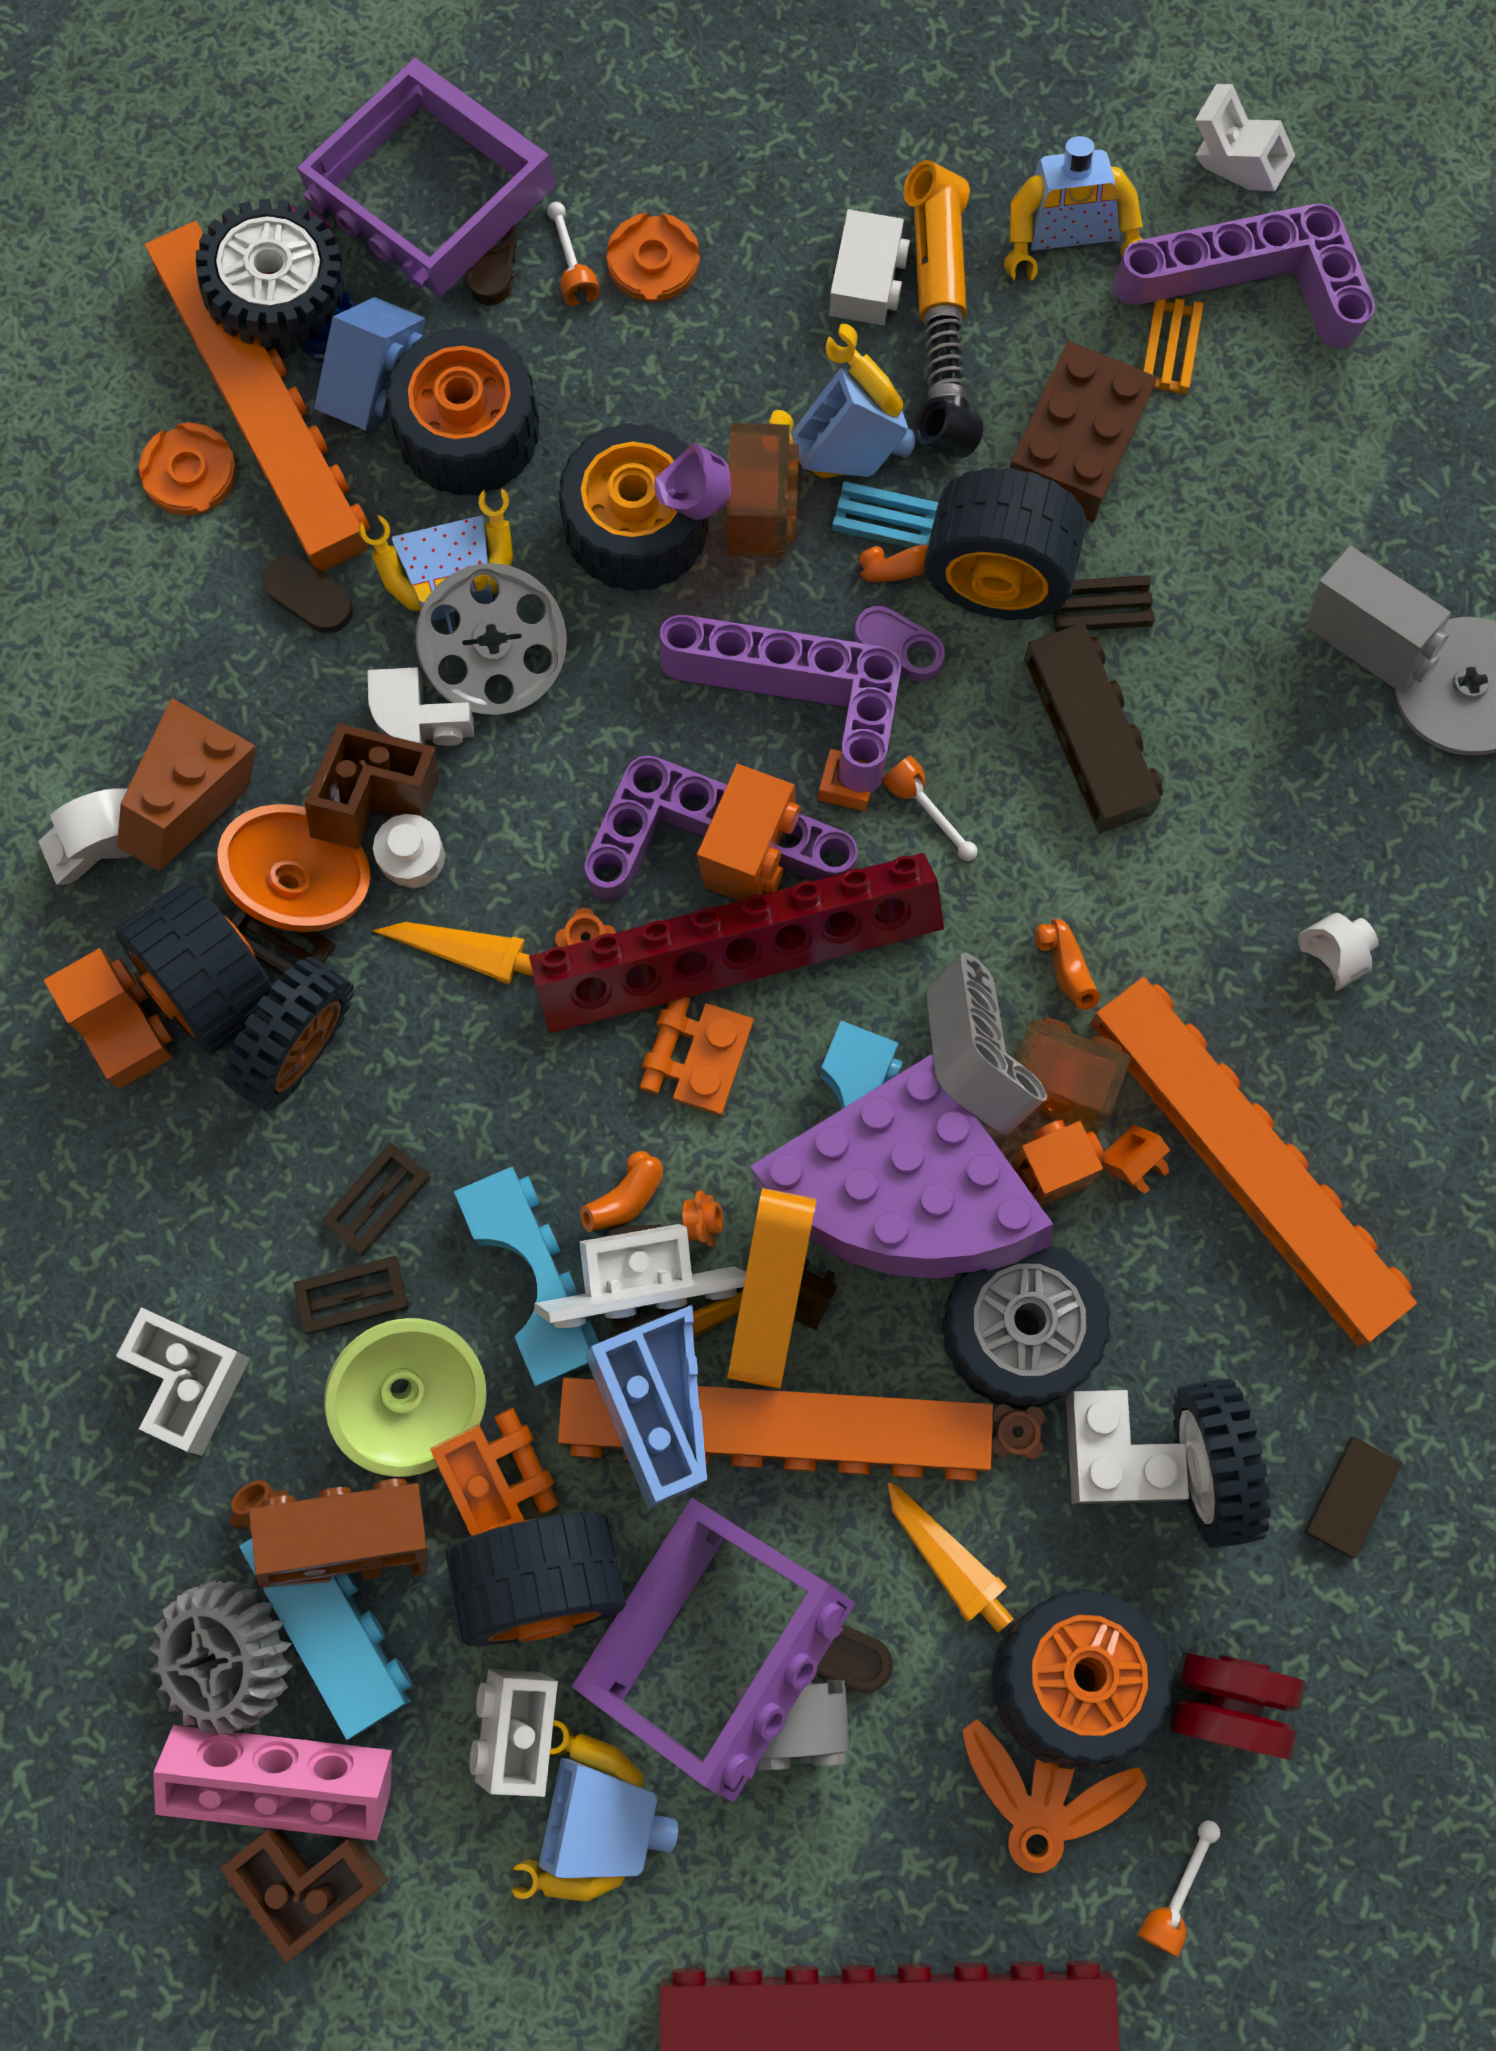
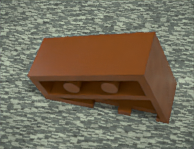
M171 698L121 801L117 847L156 870L161 871L244 794L251 781L255 745Z
M388 1479L375 1483L373 1485L374 1490L351 1493V1489L348 1487H334L320 1491L318 1498L296 1501L295 1497L290 1495L274 1496L263 1500L261 1507L249 1508L255 1575L259 1587L329 1583L331 1581L330 1576L361 1572L362 1580L379 1579L381 1577L380 1568L408 1565L411 1566L412 1576L428 1575L427 1548L418 1483L407 1484L404 1479Z

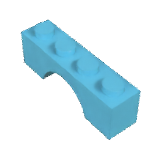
M844 1021L839 1023L821 1067L820 1078L836 1094L841 1109L898 1075L903 1061L894 1058L899 1043Z
M512 1166L454 1191L473 1239L478 1246H497L509 1249L522 1256L531 1265L537 1282L536 1303L579 1295L570 1272L559 1275L552 1259L553 1255L561 1251L549 1223L541 1227L538 1226L532 1208L541 1204L529 1176L519 1180ZM535 1308L527 1324L515 1336L530 1376L538 1390L590 1368L585 1356L592 1345L599 1343L590 1320H586L585 1324L577 1327L556 1328L553 1323H549L535 1314Z

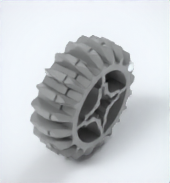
M210 1581L201 1584L199 1588L194 1587L182 1592V1595L177 1596V1601L171 1602L168 1607L163 1609L165 1618L153 1627L160 1639L156 1640L148 1648L158 1656V1663L150 1671L159 1673L163 1682L156 1693L169 1694L171 1701L168 1712H180L183 1710V1726H195L198 1724L201 1734L217 1731L220 1735L232 1734L241 1730L242 1727L243 1729L249 1728L259 1723V1720L264 1718V1715L270 1713L274 1707L278 1706L276 1697L282 1695V1692L288 1688L282 1675L287 1674V1671L293 1665L283 1658L282 1652H285L292 1643L280 1640L278 1631L285 1621H272L269 1615L273 1603H258L257 1589L247 1588L242 1590L240 1582L230 1581L225 1583Z

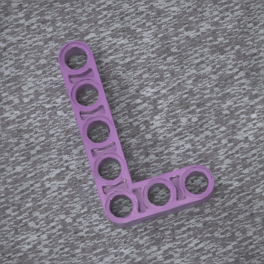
M1311 204L1133 242L1125 249L1112 281L1113 292L1118 299L1130 305H1141L1295 272L1319 336L1326 344L1336 348L1352 345L1362 333L1375 309L1373 297L1343 221L1335 209L1325 204Z
M676 615L668 618L660 628V667L663 673L670 678L849 707L840 755L839 780L843 787L856 792H868L870 790L873 792L880 786L884 775L901 672V661L898 655L891 649L883 646L689 615ZM864 719H873L876 721H867ZM856 760H865L869 763L862 764L856 762Z
M647 755L633 760L623 775L586 857L584 867L588 886L593 895L601 900L613 901L627 894L661 820L705 837L727 785L658 757ZM646 778H653L661 783L657 790L650 793L641 792L636 788V785ZM692 796L702 797L708 803L699 811H689L682 806L684 800ZM802 814L799 815L797 824L792 832L801 842L794 848L787 849L779 845L777 847L782 852L779 867L814 881L843 874L848 870L855 869L858 850L856 842L851 835ZM624 822H636L642 827L640 832L632 837H623L616 833V829ZM829 851H837L846 857L847 862L839 867H831L822 861L821 856ZM604 866H616L622 871L619 878L611 882H604L596 878L597 872Z

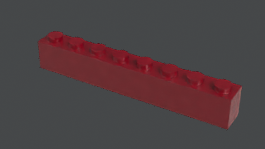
M1086 1960L1066 1962V1972H1044L1043 1963L1030 1961L1010 1963V1973H988L987 1964L975 1962L954 1964V1974H931V1965L920 1963L898 1965V1975H875V1966L864 1964L842 1966L841 1976H819V1968L808 1965L785 1967V1977H762V1968L753 1966L729 1968V1978H706V1969L676 1968L672 1970V1979H662L660 1984V2051H1120L1116 1978L1109 1971H1100V1962Z

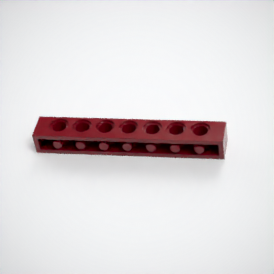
M925 853L901 856L886 863L863 869H851L840 875L813 882H801L794 887L763 895H752L737 902L714 908H702L691 914L664 921H652L641 927L614 934H602L591 940L564 947H553L542 953L530 955L529 960L549 1034L944 930L939 885Z

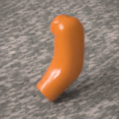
M929 544L911 547L887 559L881 547L875 546L865 550L858 558L859 563L864 569L860 572V575L867 582H892L924 575V562Z
M1052 919L1050 924H1040L1037 926L1034 934L1036 947L1043 952L1052 950L1056 980L1061 990L1079 1009L1086 1010L1095 1007L1100 1000V993L1089 973L1080 947L1069 926L1060 919Z
M645 1151L631 1154L626 1161L628 1165L626 1171L628 1174L622 1182L606 1195L582 1206L580 1220L585 1230L588 1232L627 1224L635 1219L652 1198L663 1178L661 1161L656 1157L650 1156Z

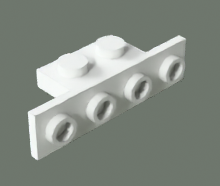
M676 1224L579 1241L585 1294L534 1303L535 1314L549 1323H553L554 1327L571 1328L585 1324L586 1316L605 1313L606 1318H625L637 1314L636 1307L655 1304L656 1308L659 1309L678 1308L687 1304L688 1297L704 1294L706 1299L712 1300L731 1298L737 1295L736 1288L744 1287L746 1271L737 1267H728L692 1274L687 1227Z

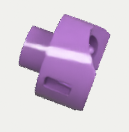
M693 442L655 478L656 497L663 505L691 519H705L715 511L723 508L730 498L731 476L729 465L722 457Z

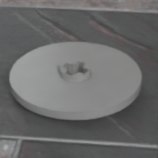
M1479 617L1448 619L1444 632L1449 637L1436 655L1440 659L1431 674L1423 683L1415 679L1403 694L1395 689L1399 710L1408 726L1420 738L1434 747L1460 755L1473 756L1495 753L1496 621ZM1465 676L1472 677L1473 683L1480 685L1476 694L1470 693L1467 686H1459L1462 685Z

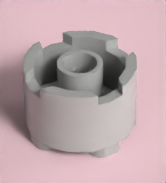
M827 1680L826 1683L812 1684L811 1682L803 1688L787 1715L782 1731L772 1739L756 1765L757 1770L791 1768L790 1757H799L800 1763H812V1766L845 1764V1751L850 1750L845 1680ZM736 1687L737 1706L749 1687Z

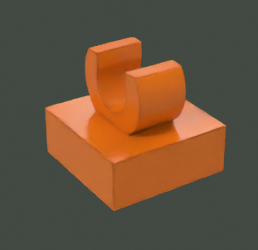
M1132 1125L1104 1151L1105 1160L1100 1163L1110 1175L1127 1182L1132 1188L1146 1194L1150 1189L1144 1182L1143 1176L1151 1168L1164 1176L1168 1174L1169 1167L1163 1157L1170 1149L1160 1135Z

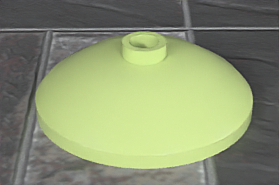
M418 1318L387 1321L357 1336L347 1345L335 1361L325 1387L324 1411L326 1421L341 1451L362 1468L386 1476L405 1477L418 1475L438 1468L430 1451L431 1447L480 1424L486 1404V1382L477 1356L467 1342L453 1330L437 1322ZM396 1380H408V1387L404 1392L394 1393L391 1391V1386Z

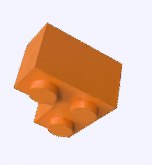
M738 763L736 764L697 853L705 889L737 901L744 900L752 895H763L777 891L784 868L779 867L782 852L777 847L784 832L787 834L793 832L801 811V805L796 804L795 784Z
M98 948L44 979L67 1023L83 1036L106 1079L118 1089L173 1058L166 1046L167 1043L173 1040L170 1031L158 1014L152 1017L148 1015L142 1001L149 998V995L134 971L130 973L121 958L112 961Z

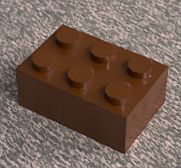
M1068 340L1011 460L1010 468L1023 472H1032L1047 480L1050 479L1056 482L1061 488L1068 490L1076 498V502L1081 504L1085 511L1084 516L1086 520L1094 523L1149 404L1157 376Z

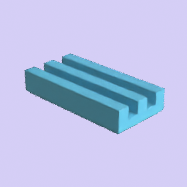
M844 481L832 531L906 548L928 544L938 502ZM850 498L925 515V518L850 501ZM846 513L921 530V534L918 535L845 518Z

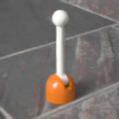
M552 202L547 208V215L551 220L555 221L569 266L560 278V288L564 301L569 306L580 304L574 295V292L579 291V286L580 291L586 289L587 302L594 301L601 292L597 277L591 268L579 263L577 264L563 219L566 214L565 207L560 202Z
M912 755L906 757L884 776L882 783L898 798L906 800L916 798L958 847L960 859L963 861L974 860L978 853L976 845L969 841L966 842L925 795L923 789L926 775Z
M1210 1820L1202 1822L1198 1827L1200 1839L1169 1907L1150 1911L1137 1933V1936L1176 1958L1180 1955L1187 1935L1185 1922L1179 1913L1209 1845L1215 1843L1220 1837L1219 1826Z

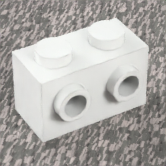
M488 1669L487 1683H481L479 1686L476 1711L477 1716L482 1718L480 1740H474L472 1743L470 1772L472 1775H476L475 1782L490 1794L545 1797L558 1681L542 1672Z

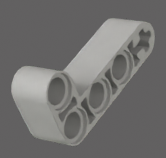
M964 952L926 988L935 1075L940 1086L953 1100L997 1132L1008 1135L1047 1100V1093L1041 1082L1032 1072L1006 1053L994 979L988 969L977 958Z

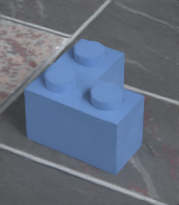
M376 297L333 316L314 409L363 430H367L379 422L388 419L389 409L386 403V390L389 386V375L391 370L397 365V360L402 353L408 351L412 344L420 338H426V336L422 335L426 318Z

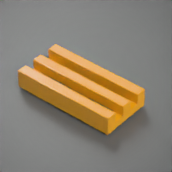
M1176 298L1174 303L1166 302V299L1155 301L1143 371L1153 375L1163 313L1172 314L1162 376L1157 378L1154 389L1182 394L1188 393L1204 303L1194 301L1193 306L1184 305V299ZM1182 316L1190 317L1180 381H1172Z

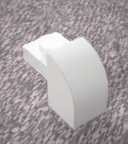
M1216 84L1195 120L1204 139L1196 153L1197 159L1205 169L1248 190L1275 191L1295 157L1281 120H1248L1233 84Z
M418 667L368 670L369 707L381 734L425 744V740L433 739V743L441 746L458 745L463 742V738L475 737L474 717L469 702L424 705V684Z
M107 789L93 792L64 804L49 815L54 827L38 842L56 885L69 884L78 880L100 859L128 858L132 856L117 847L120 804L127 789Z

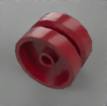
M1186 1652L1182 1653L1178 1681L1185 1688L1211 1694L1209 1705L1186 1699L1174 1702L1169 1731L1292 1760L1297 1731L1288 1723L1263 1718L1264 1707L1286 1712H1294L1301 1709L1305 1680L1271 1672L1270 1666L1238 1658L1219 1655L1218 1659Z

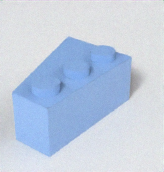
M692 1305L592 1345L585 1356L648 1509L698 1488L707 1480L701 1409H699L698 1367L694 1351Z

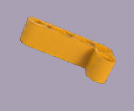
M762 1188L728 1379L781 1389L817 1201L816 1198Z

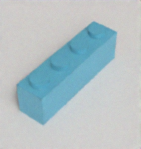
M251 1538L239 1547L255 1574ZM351 1573L330 1576L331 1581L329 1583L262 1588L270 1603H273L272 1607L280 1621H285L283 1626L346 1740L358 1736L412 1702L406 1692L413 1687L412 1681L398 1658L390 1662L379 1644V1642L386 1638L385 1633L375 1615L370 1610L362 1614L352 1595L359 1591V1588Z

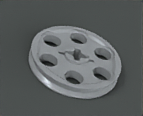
M495 563L478 564L463 568L440 582L423 604L417 621L415 639L421 668L436 691L451 703L469 702L472 712L490 715L518 711L542 697L559 675L565 659L567 644L566 628L561 610L547 588L536 578L518 568ZM488 575L497 583L498 595L492 603L481 604L472 597L470 585L475 577ZM525 595L536 596L544 606L543 616L535 624L523 622L517 614V603ZM441 605L452 607L459 617L457 629L448 635L438 633L431 624L432 612ZM487 625H493L494 632L498 634L520 635L519 639L505 640L504 643L498 644L496 654H490L487 646H479V644L463 645L462 643L464 640L478 639V636L486 634ZM535 644L545 647L550 653L551 658L547 670L539 674L529 671L524 665L523 660L527 648ZM448 655H455L461 658L466 665L465 678L455 685L445 683L438 674L440 661ZM494 675L506 677L512 686L510 698L501 704L491 702L486 697L484 691L487 680Z

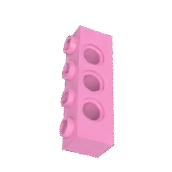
M173 1725L153 1772L155 1815L377 1841L391 1792L392 1750L240 1732L220 1735L216 1731L214 1733L201 1734L200 1729L196 1727Z

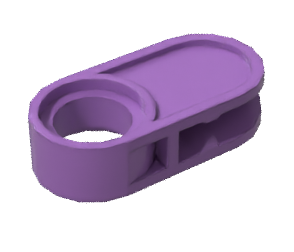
M872 606L865 609L858 616L854 631L855 642L891 649L898 655L901 661L900 674L914 681H927L934 678L941 671L945 649L941 640L932 632L883 606ZM923 646L932 651L935 660L930 666L918 668L909 662L907 653L914 647Z

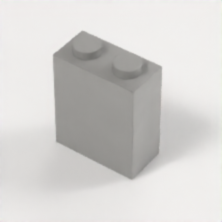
M1350 545L1320 579L1307 627L1337 650L1403 694L1415 679L1423 683L1436 667L1440 659L1436 655L1449 637L1444 632V628L1451 612Z

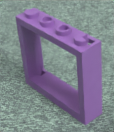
M416 58L411 60L297 167L306 190L303 196L312 208L319 213H323L325 210L335 217L336 222L347 235L352 238L357 236L362 238L384 263L392 261L401 268L405 277L415 287L421 289L425 286L439 298L470 267L477 263L487 253V250L491 249L506 235L513 225L515 226L556 186L550 158L546 152ZM420 107H423L442 124L514 176L431 257H428L336 187Z
M691 1498L627 1598L623 1611H620L573 1683L572 1688L701 1785L734 1802L748 1778L752 1780L756 1765L772 1739L782 1731L789 1711L803 1688L808 1686L815 1677L819 1662L833 1639L843 1631L841 1626L856 1603L830 1584L694 1498ZM724 1539H726L808 1593L703 1761L623 1700Z

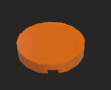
M649 213L637 214L618 226L610 236L606 258L610 277L618 289L634 299L648 302L670 300L686 291L697 276L700 264L697 238L687 224L673 215L661 213V217H649Z
M190 422L177 424L176 429H171L168 432L162 430L154 435L145 446L138 466L143 488L153 503L169 513L186 516L207 512L222 503L233 489L237 474L234 452L223 435L207 425Z

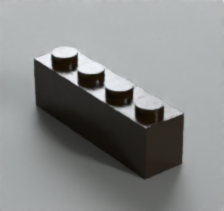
M1081 623L1029 641L1024 661L1098 834L1154 814L1161 801L1160 796L1163 795L1162 783L1154 768L1148 769L1141 754L1144 749L1141 734L1135 724L1129 725L1122 710L1124 708V697L1117 681H1110L1103 667L1105 664V654L1099 639L1096 636L1091 638L1085 623Z

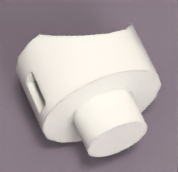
M403 814L392 817L380 827L375 835L373 852L376 862L384 875L398 885L412 889L425 886L437 878L444 866L445 851L440 835L430 821L419 815Z
M1333 913L1300 932L1298 936L1301 952L1320 958L1328 966L1336 982L1335 991L1342 989L1371 971L1372 957L1370 951L1379 945L1374 929L1365 919L1358 918L1351 922L1340 913Z

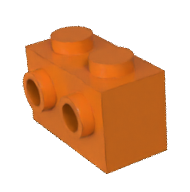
M1058 1120L1034 1132L1035 1138L1021 1146L1011 1163L1013 1169L1039 1205L1043 1207L1089 1187L1103 1170L1100 1162L1105 1160V1155L1093 1131L1086 1133L1081 1121L1065 1126L1063 1120Z

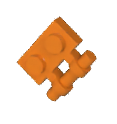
M689 997L671 1001L668 1003L667 1009L660 1010L656 1026L660 1029L652 1052L645 1053L641 1065L645 1072L639 1089L658 1095L664 1077L678 1081L673 1101L722 1117L754 1024V1018L705 1003L698 1022L686 1017L691 1001ZM679 1035L693 1039L685 1064L671 1059Z
M513 1407L494 1416L502 1436L489 1443L480 1424H477L430 1448L471 1536L525 1521L517 1503L531 1496L540 1514L550 1511L559 1505L551 1488L555 1481L548 1468L542 1469L530 1443L534 1440L528 1424H521ZM509 1453L512 1454L523 1477L522 1480L511 1486L508 1485L497 1462V1459Z

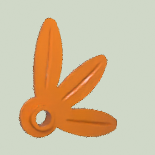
M976 1719L962 1730L967 1754L980 1784L1001 1814L1013 1824L1008 1836L1009 1852L1015 1863L1028 1872L1042 1873L1052 1869L1062 1857L1065 1840L1085 1836L1115 1821L1136 1802L1147 1786L1140 1767L1102 1779L1081 1792L1065 1806L1063 1803L1069 1791L1075 1768H1059L1056 1764L1044 1763L1036 1759L1031 1795H1028L1011 1757L986 1726ZM1039 1834L1046 1838V1848L1040 1854H1032L1026 1848L1027 1840L1032 1835Z

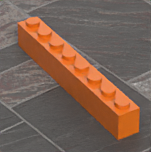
M195 220L144 245L161 281L312 566L318 571L323 572L368 550L367 542L359 534V525L361 522L363 523L365 532L370 531L371 527L358 503L349 506L344 493L350 491L339 466L337 464L331 467L327 465L323 454L329 452L318 427L314 425L308 428L302 416L307 414L308 410L297 388L294 386L287 389L281 378L288 374L276 349L272 348L266 351L265 347H261L259 338L256 336L252 344L242 342L239 332L232 337L224 331L222 323L217 325L211 318L210 312L206 309L197 279L196 250H200L199 240L203 232Z
M1143 976L1096 1012L1090 1025L1353 1343L1359 1347L1371 1342L1417 1304V1301L1410 1294L1412 1292L1411 1284L1398 1269L1392 1266L1388 1268L1376 1254L1377 1244L1371 1235L1361 1226H1353L1340 1211L1343 1205L1335 1192L1325 1184L1319 1185L1306 1170L1309 1165L1303 1154L1290 1143L1285 1145L1273 1131L1275 1125L1268 1112L1259 1104H1251L1239 1090L1241 1083L1236 1074L1226 1064L1220 1063L1218 1065L1206 1051L1207 1042L1200 1031L1190 1023L1185 1025L1172 1010L1174 1003L1169 994L1160 985H1151Z
M563 1378L558 1443L561 1446L570 1447L571 1457L600 1459L602 1458V1449L624 1450L597 1384L593 1379ZM698 1386L706 1465H709V1455L730 1456V1466L739 1468H762L763 1459L784 1460V1470L816 1472L817 1462L838 1463L837 1473L851 1475H870V1465L892 1466L891 1476L900 1478H923L924 1469L945 1470V1480L977 1482V1472H988L991 1470L993 1404ZM624 1452L623 1460H628Z

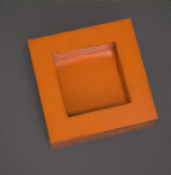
M830 749L817 800L866 812L871 790L868 792H856L843 787L838 774L841 751ZM856 760V762L862 764L869 763L865 760Z

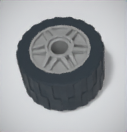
M1050 1245L1017 1263L987 1271L985 1268L960 1275L944 1306L946 1311L942 1319V1332H944L945 1339L943 1345L946 1355H949L952 1361V1368L958 1377H962L969 1385L968 1388L977 1395L981 1394L995 1404H1007L1013 1406V1408H1027L1033 1405L1039 1407L1064 1397L1082 1385L1091 1376L1092 1370L1099 1366L1105 1355L1103 1353L1105 1345L1109 1342L1110 1308L1109 1304L1106 1303L1105 1291L1100 1281L1096 1280L1091 1272L1092 1269L1084 1261L1081 1262L1072 1255L1073 1252L1064 1247L1059 1248ZM1014 1315H1028L1036 1326L1035 1335H1026L1018 1330L1014 1322Z

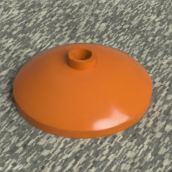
M275 804L251 809L238 816L228 825L221 836L217 848V874L224 890L232 901L258 921L283 930L314 932L329 929L345 922L361 907L370 884L369 862L362 846L360 845L359 849H354L310 838L306 810L302 806Z

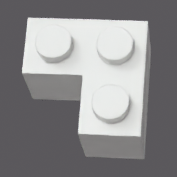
M142 1307L116 1357L164 1379L139 1429L184 1451L201 1456L250 1360L249 1357Z
M1128 1390L1073 1391L1066 1396L1072 1504L1168 1502L1189 1499L1185 1443L1131 1445Z

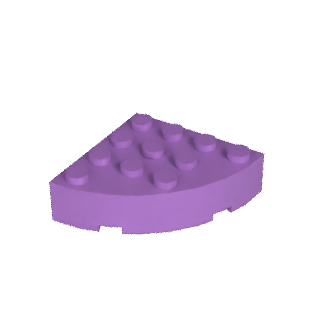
M931 1054L750 1166L756 1188L760 1192L762 1188L817 1199L810 1232L811 1240L828 1248L830 1253L849 1263L889 1275L935 1279L955 1277V1273L975 1272L985 1268L987 1271L1017 1263L1052 1245L1053 1223L977 1117L953 1100L940 1086L935 1075L934 1058Z

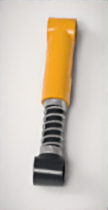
M923 160L911 169L903 190L905 202L908 206L914 208L919 317L927 328L925 336L928 339L926 349L929 352L926 359L929 363L927 372L930 375L927 382L931 387L928 392L929 401L923 405L917 416L915 432L920 443L961 459L968 457L975 451L983 435L982 418L977 412L970 410V404L966 398V383L960 380L965 375V371L960 368L965 360L959 356L964 351V347L958 344L964 338L958 331L962 329V320L967 315L961 214L968 203L970 188L965 178L930 160Z

